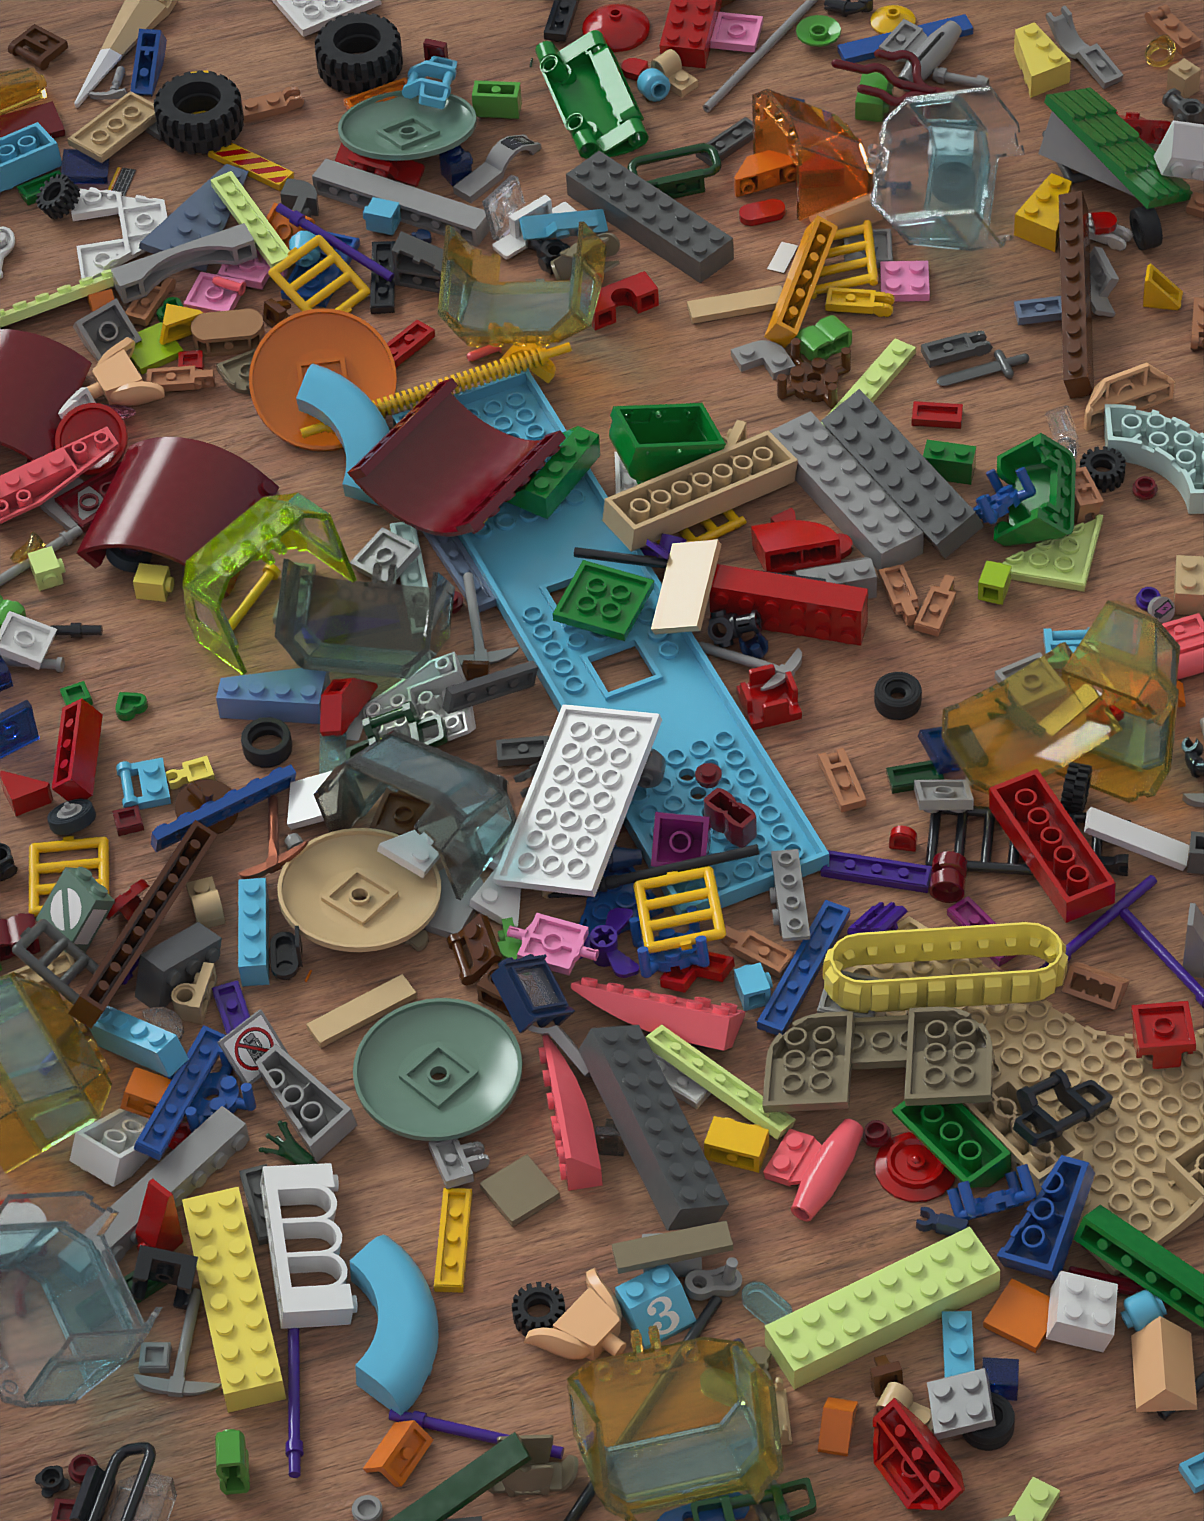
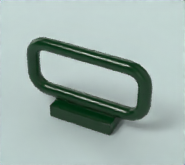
M700 143L636 157L629 162L627 169L638 176L636 169L641 165L697 153L709 154L712 161V166L709 168L692 170L647 181L675 199L705 192L704 178L717 174L722 164L718 151L714 146Z

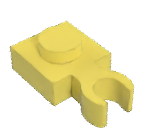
M207 756L183 762V769L181 770L172 769L166 772L167 781H169L170 789L172 790L197 780H215Z

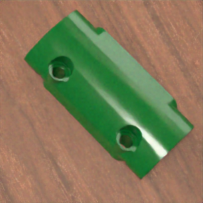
M590 31L560 51L550 41H543L536 46L535 53L540 62V70L565 128L571 134L582 158L588 159L598 151L611 158L632 152L647 143L649 136L642 123L644 120L616 56L607 45L600 31Z

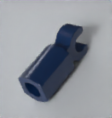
M921 1207L920 1216L928 1218V1220L922 1221L917 1219L916 1229L919 1231L935 1230L936 1233L951 1236L969 1227V1220L943 1213L939 1215L929 1207Z

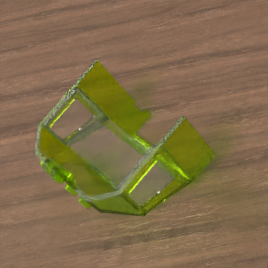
M298 492L262 497L186 560L183 590L185 617L197 642L242 675L246 674L247 670L238 653V641L221 607V603L229 580L251 561L261 559L268 565H272L275 563V558L269 552L273 549L278 554L284 555L287 553V550L297 548L298 552H310L354 583L357 580L331 515Z

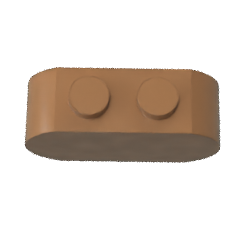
M251 308L201 313L191 324L195 350H203L204 357L246 353L256 349L265 336L263 318L259 312Z

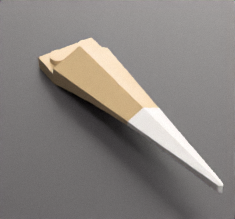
M178 0L124 1L75 101L76 109L89 96L88 93L92 92L122 57L137 44L139 29H153L169 16Z

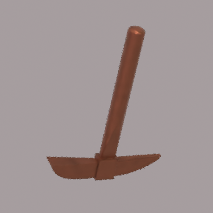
M275 795L268 797L269 857L266 858V862L237 873L242 879L261 878L268 873L272 874L282 869L286 862L295 858L308 844V841H305L279 855L278 797Z

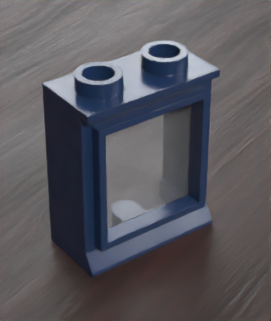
M529 954L520 959H513L512 957L504 959L498 964L499 968L490 975L519 1033L525 1032L535 1021L540 1028L547 1026L551 1021L555 1025L560 1026L575 1012L574 1009L569 1007L545 960L546 954L538 956Z

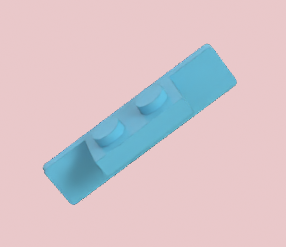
M603 209L522 216L519 219L525 241L548 238L564 239L569 236L585 237L590 234L608 231Z

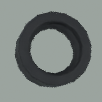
M273 717L259 718L246 725L242 731L241 744L246 760L252 765L261 768L274 767L287 760L292 752L290 730L279 719ZM265 735H274L282 739L279 745L268 750H260L252 746L253 741Z

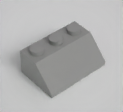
M868 557L790 571L792 575L824 578L826 582L867 588L868 599L877 597V575L872 560Z

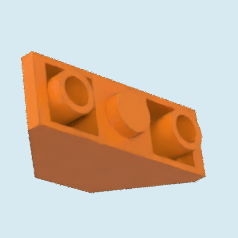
M771 150L747 156L734 177L736 198L795 181L796 166L801 163L800 158Z

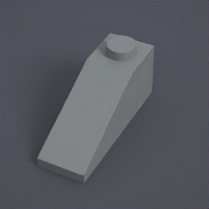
M1190 903L1183 967L1192 977L1204 978V916L1195 903Z

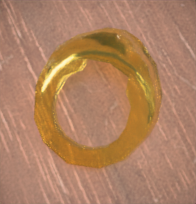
M1167 34L1153 39L1145 50L1144 56L1147 63L1155 67L1169 64L1174 59L1176 53L1175 44ZM1159 48L1168 50V57L1163 61H1154L1150 57Z
M32 531L27 542L17 549L10 559L15 564L28 559L27 553L46 548L40 536Z

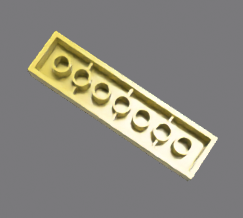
M239 1187L182 1199L193 1254L198 1257L196 1268L228 1413L286 1399Z

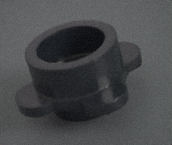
M58 1465L45 1467L35 1476V1483L42 1488L41 1494L44 1498H51L54 1493L66 1491L70 1486L69 1480L63 1476V1468Z

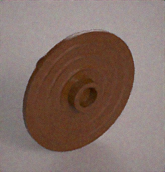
M202 779L189 783L179 792L176 798L175 813L177 818L183 813H192L200 809L208 801H216L222 798L232 789L222 782L211 779ZM238 813L207 828L216 834L223 833L235 823Z

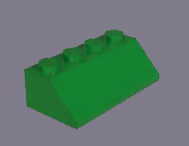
M580 426L562 432L566 439L559 445L561 447L560 450L554 455L548 456L544 460L546 464L538 471L532 472L529 475L531 479L522 487H518L514 491L516 493L515 496L507 502L548 519L601 456L599 434Z
M905 1101L892 1109V1113L960 1182L969 1181L971 1188L990 1187L1003 1178L1005 1174L1011 1172V1152L962 1103L906 1106Z

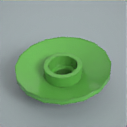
M824 15L809 16L801 20L796 28V35L801 42L816 47L827 46L836 42L841 34L840 24L834 18Z

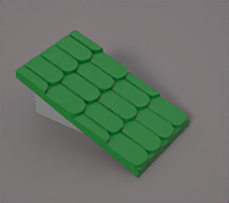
M1091 87L1046 95L1044 103L1052 112L1038 153L1039 155L1135 196L1147 209L1190 200L1192 195L1190 185L1182 178L1161 175L1154 159L1156 151L1140 139L1139 133L1116 114L1117 109Z

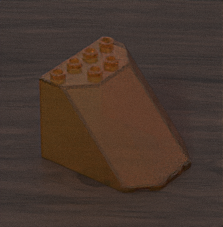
M765 89L752 95L753 154L771 150L790 155L792 161L796 164L797 219L799 221L873 192L875 177L866 157L862 141L853 134L849 125L844 123L838 115L770 89Z

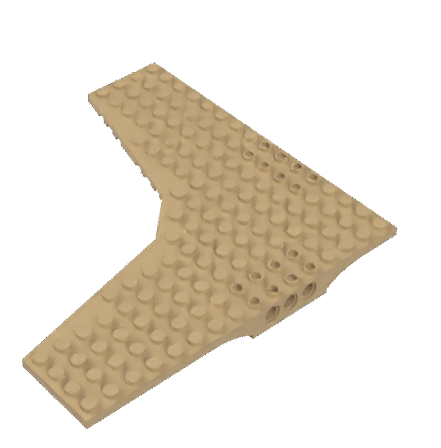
M910 916L897 924V930L928 928ZM978 958L857 965L842 970L882 979L999 972L995 968H987L982 964V960ZM1045 999L1026 1003L953 1007L970 1013L972 1019L979 1024L983 1023L990 1034L995 1055L992 1102L962 1104L1011 1152V1172L1016 1171L1019 1180L1016 1167L1028 1164L1036 1190V1197L1061 1155L1089 1162L1095 1172L1077 1229L1086 1214L1097 1206L1102 1205L1156 1243L1162 1245L1204 1216V1028L1197 1030V1034H1195L1196 1051L1188 1055L1187 1052L1182 1053L1180 1067L1153 1069L1152 1055H1142V1058H1136L1133 1034L1125 1033L1124 1036L1106 1035V1031L1094 1030L1088 1025L1084 1027L1075 1022V1017L1068 1013L1062 1014L1052 1007V1003ZM909 1010L876 1012L875 1017L909 1015ZM1057 1069H1062L1067 1074L1071 1088L1088 1080H1094L1113 1096L1110 1108L1095 1116L1094 1119L1088 1122L1082 1121L1063 1131L1060 1137L1037 1147L1031 1146L1013 1130L1015 1119L1023 1114L1016 1096L1017 1090L1024 1086H1033L1050 1077V1073ZM1053 1088L1036 1096L1038 1105L1056 1121L1072 1114L1058 1100ZM1091 1093L1081 1095L1092 1106L1100 1102ZM1028 1122L1025 1124L1034 1133H1042L1032 1123ZM1089 1251L1111 1275L1117 1276L1121 1273Z

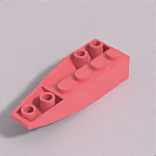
M109 428L100 429L1 475L0 524L42 505L118 448L119 443Z
M582 977L581 980L571 983L570 988L595 1006L629 1024L639 1025L645 1031L652 1032L660 1025H663L687 1043L723 1051L732 1048L746 1012L737 1009L738 1005L722 1002L720 1006L711 1004V999L705 997H695L694 1000L653 993L645 989L624 988V985L618 983L601 984L598 983L597 979Z
M548 1035L542 1036L543 1047H539L538 1050L540 1063L546 1064L547 1070H542L544 1086H550L551 1093H546L548 1109H554L555 1116H550L552 1131L555 1135V1148L559 1158L561 1180H567L569 1191L603 1186L593 1122L585 1097L564 1056Z

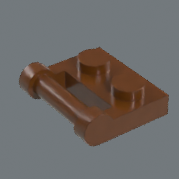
M34 24L9 44L8 52L14 56L19 55L41 70H46L49 63L68 48V43L61 37ZM26 45L42 55L38 56L23 47Z
M479 913L462 930L447 937L448 946L453 950L461 972L459 977L463 985L467 986L475 983L495 962H499L502 959L488 916ZM466 943L474 966L471 968L463 948Z

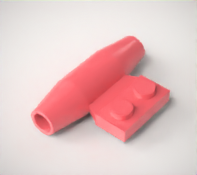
M1199 613L1150 627V635L1159 652L1162 651L1163 653L1141 663L1143 677L1158 667L1177 680L1204 672V621Z
M844 1119L821 1145L814 1136L789 1128L764 1169L763 1174L765 1179L789 1187L800 1184L791 1207V1212L794 1216L803 1221H811L829 1201L854 1160L864 1129L855 1120Z

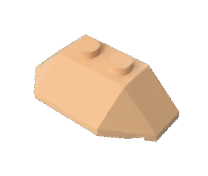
M1149 363L1141 364L1102 379L1094 387L1085 409L1084 429L1088 431L1104 425L1105 404L1136 406V410L1142 411L1173 399L1175 381Z

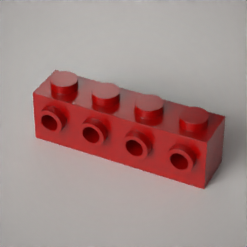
M82 698L63 707L61 714L52 790L67 801L88 799L93 796L103 714Z

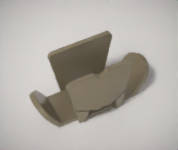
M602 233L592 238L582 239L570 248L561 251V256L551 261V267L559 286H562L563 282L569 278L586 284L619 265V260L598 262L603 258L615 255L620 250L619 239L612 233ZM584 255V263L580 267L575 266L573 259Z
M553 1435L519 1436L532 1460L488 1491L492 1494L507 1493L511 1497H515V1495L541 1494L544 1496L548 1495L549 1491H565L577 1476L578 1458L574 1455H568L562 1462H549L554 1440ZM499 1436L497 1438V1443L501 1442L508 1436Z

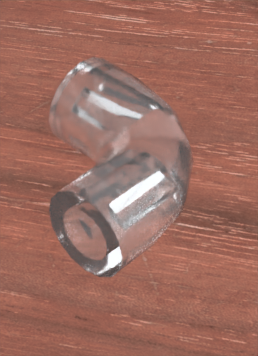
M1061 406L1046 412L1045 415L1053 440L1071 451L1076 460L1079 452V442L1069 406Z

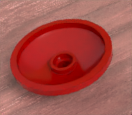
M609 4L591 12L583 22L582 31L583 35L593 30L600 31L613 52H623L638 47L647 39L650 32V23L647 16L633 6Z
M86 403L75 407L63 417L56 431L55 448L57 450L108 427L119 443V447L82 474L85 476H95L119 463L127 448L128 432L125 422L115 410L100 403Z

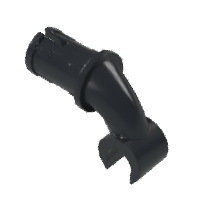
M825 0L824 9L847 17L859 12H871L873 10V0H858L857 2H851V0Z
M1186 737L1181 744V748L1185 752V762L1191 771V775L1194 778L1204 776V760L1200 757L1204 748L1197 738L1193 744L1190 738Z

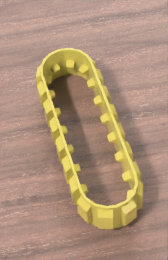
M1030 922L856 933L840 939L833 948L827 951L823 962L824 989L830 998L841 1008L858 1013H868L869 1010L889 1012L919 1007H965L1035 1002L1047 998L1055 993L1057 987L1063 985L1067 972L1068 956L1065 954L1066 945L1053 930L1039 923ZM1010 955H1032L1049 963L1047 967L1036 970L868 981L854 980L841 973V970L857 965Z

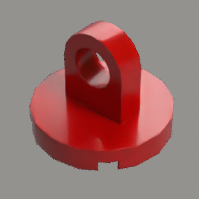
M144 879L134 883L127 892H124L122 895L120 894L115 899V903L106 916L108 921L119 913H122L129 921L142 901L139 897L150 887Z

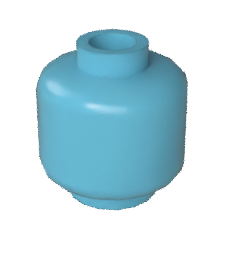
M649 68L639 75L637 88L649 101L657 102L668 95L670 81L660 70Z
M309 231L297 232L289 240V250H292L294 247L300 248L316 235ZM317 246L295 264L308 267L318 262L320 259V247Z
M1146 1289L1127 1297L1123 1302L1125 1311L1120 1312L1127 1329L1133 1327L1136 1332L1142 1330L1159 1316L1163 1317L1167 1314L1162 1300Z

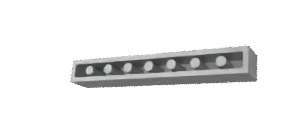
M325 159L312 175L313 186L319 195L361 209L368 206L373 197L399 202L400 222L478 247L491 229L488 211L339 162Z
M221 1106L58 1254L62 1270L86 1289L93 1282L99 1281L105 1271L114 1263L121 1261L126 1252L135 1244H138L135 1231L148 1182L153 1178L173 1194L175 1206L182 1205V1199H187V1196L196 1188L203 1186L211 1174L217 1169H221L234 1153L246 1146L249 1141L246 1123Z

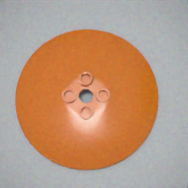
M322 308L293 314L276 324L263 337L253 355L249 370V389L254 408L266 427L286 443L311 451L324 452L344 449L333 432L327 433V431L306 438L302 437L301 428L321 422L317 418L299 411L296 397L307 369L313 363L328 368L354 383L371 401L374 400L375 404H377L376 399L378 398L381 399V402H383L384 396L390 400V394L395 398L397 377L392 353L383 337L375 328L351 313Z

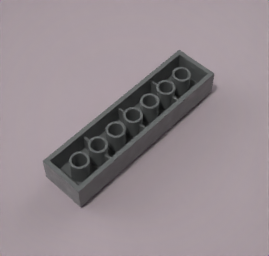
M598 151L566 174L568 196L589 210L603 209L607 222L699 283L705 281L734 259V245L731 236L601 151Z
M860 389L821 420L831 434L924 532V537L944 559L984 527L976 512Z
M640 1026L591 1028L580 1046L579 1052L666 1230L687 1229L718 1222L729 1206V1203Z

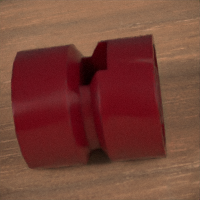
M945 851L933 857L929 893L935 900L943 903H954L964 897L967 860L963 855L952 851Z

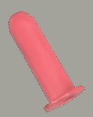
M215 276L212 279V283L216 286L238 292L240 296L245 293V282L238 283L219 276Z
M496 339L495 343L471 351L466 356L468 361H475L498 351L502 353Z

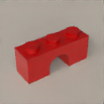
M645 271L581 296L582 314L595 331L616 323V307L630 306L637 314L659 306L658 287Z

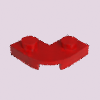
M708 951L710 964L707 967H700L694 964L681 970L680 966L671 967V972H664L659 978L660 986L685 993L697 977L723 982L735 967L734 957Z

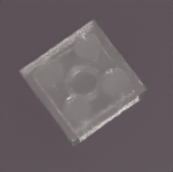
M510 175L482 201L493 240L499 241L510 233L508 216L526 206L517 176Z

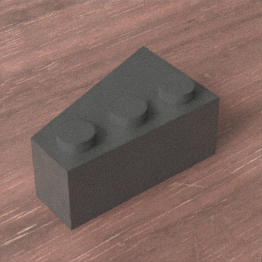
M400 232L392 248L395 284L464 297L472 280L471 261L407 233Z
M197 922L140 954L135 998L156 1013L161 1012L172 1002L171 994L177 985L183 983L192 984L196 973L201 971L203 962L215 963L219 959L222 938L200 922Z

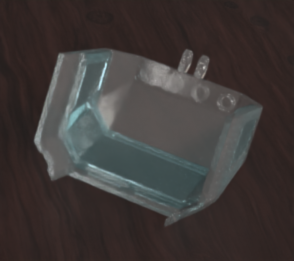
M991 86L907 97L883 120L882 130L879 132L880 144L868 146V153L872 157L866 159V166L870 170L876 171L873 174V193L870 195L872 207L909 246L917 245L966 251L1002 248L1006 241H1011L1014 237L1012 235L996 236L990 229L991 212L999 158L1025 155L1023 145H1018L1016 133L1020 132L1018 121Z
M85 1191L8 1194L0 1206V1398L4 1403L22 1408L76 1404L80 1398L132 1358L149 1334L154 1321L163 1308L155 1307L144 1322L104 1236L119 1212L109 1206L106 1210L92 1202L94 1197Z

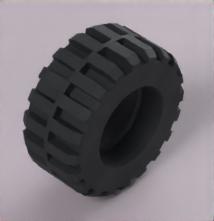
M353 12L348 13L347 16L340 15L334 21L330 20L327 22L325 27H322L315 39L318 74L329 87L332 86L338 92L342 90L345 94H360L393 82L402 70L403 56L400 33L393 23H390L385 17L380 18L378 14L372 13V15H369L367 12L354 14Z
M199 70L196 73L185 72L182 76L177 75L172 78V81H167L163 84L154 99V112L159 136L172 149L175 147V150L181 153L185 151L191 155H195V153L203 155L208 154L209 151H219L221 147L229 146L232 140L235 141L244 126V114L239 89L233 81L228 80L222 74L217 75L216 72L209 71L205 73L203 70ZM199 111H207V112L199 113V114H191V113L199 112Z

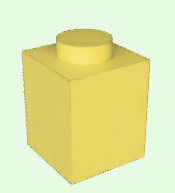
M139 563L133 580L136 599L166 602L169 592H172L174 588V577L170 575L169 566Z

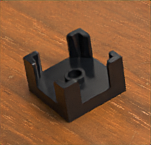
M140 1245L129 1298L143 1301L148 1280L177 1285L173 1306L187 1310L198 1257Z

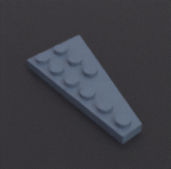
M229 164L224 165L140 242L139 249L156 254L224 230L231 212L212 188L211 179L232 171L241 185L244 186L249 171ZM209 264L192 268L206 272Z

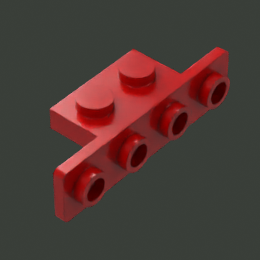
M1126 112V116L1119 115L1139 133V138L1146 144H1161L1171 125V122L1168 120H1147L1140 117L1138 112Z
M341 143L335 161L414 187L418 186L425 169L423 164L411 160L392 161L365 157L349 150L343 143Z

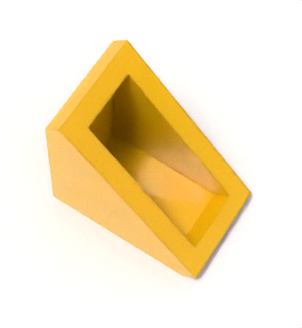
M1151 263L1147 265L1143 307L1168 310L1180 309L1183 291Z
M166 304L159 343L164 345L192 335V321L203 312L197 309Z

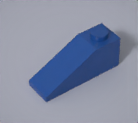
M139 29L130 90L137 95H154L164 63L167 39L161 30Z

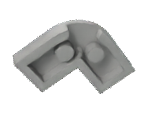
M760 340L731 349V357L741 372L764 365L772 379L775 380L779 374L790 375L791 368L795 366L786 350L778 343Z

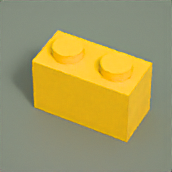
M714 1116L704 1141V1155L709 1161L760 1173L769 1148V1129L756 1124L749 1125L737 1122L728 1117Z

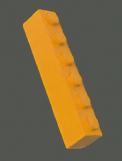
M818 215L804 231L764 336L770 341L778 343L783 348H786L799 332L838 228L835 224Z

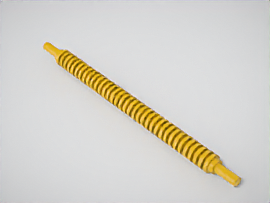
M567 342L548 349L536 347V353L533 348L529 350L530 355L527 350L523 351L524 357L521 352L517 353L518 359L514 354L511 355L512 360H510L509 356L505 357L506 362H504L503 358L499 359V365L497 360L493 361V367L489 362L487 363V369L483 364L481 365V371L477 366L474 367L475 372L471 368L468 369L469 374H467L466 370L462 371L463 376H461L460 372L456 373L457 378L452 374L450 378H453L458 385L454 391L458 394L460 393V388L464 392L466 391L465 386L470 390L472 389L471 384L476 388L478 387L477 382L482 386L484 385L483 380H485L486 384H489V378H491L492 382H495L496 376L498 380H501L502 374L507 378L509 377L508 372L513 376L515 375L514 370L519 374L521 373L520 368L523 372H526V366L529 370H532V364H534L535 368H538V362H540L541 366H544L545 362L550 361V358L571 352V345ZM434 380L431 386L427 382L425 383L426 388L421 384L419 385L420 390L415 386L413 387L414 392L409 388L407 389L408 394L403 390L401 391L402 396L397 392L395 393L396 398L390 394V400L384 396L383 402L378 398L375 405L383 417H386V411L388 416L392 415V409L395 414L398 413V407L401 412L404 411V406L407 410L411 409L410 404L414 408L416 402L419 403L437 383ZM323 422L300 429L303 438L324 431L335 433Z

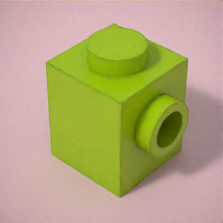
M986 561L978 582V600L1003 605L1011 584V565Z

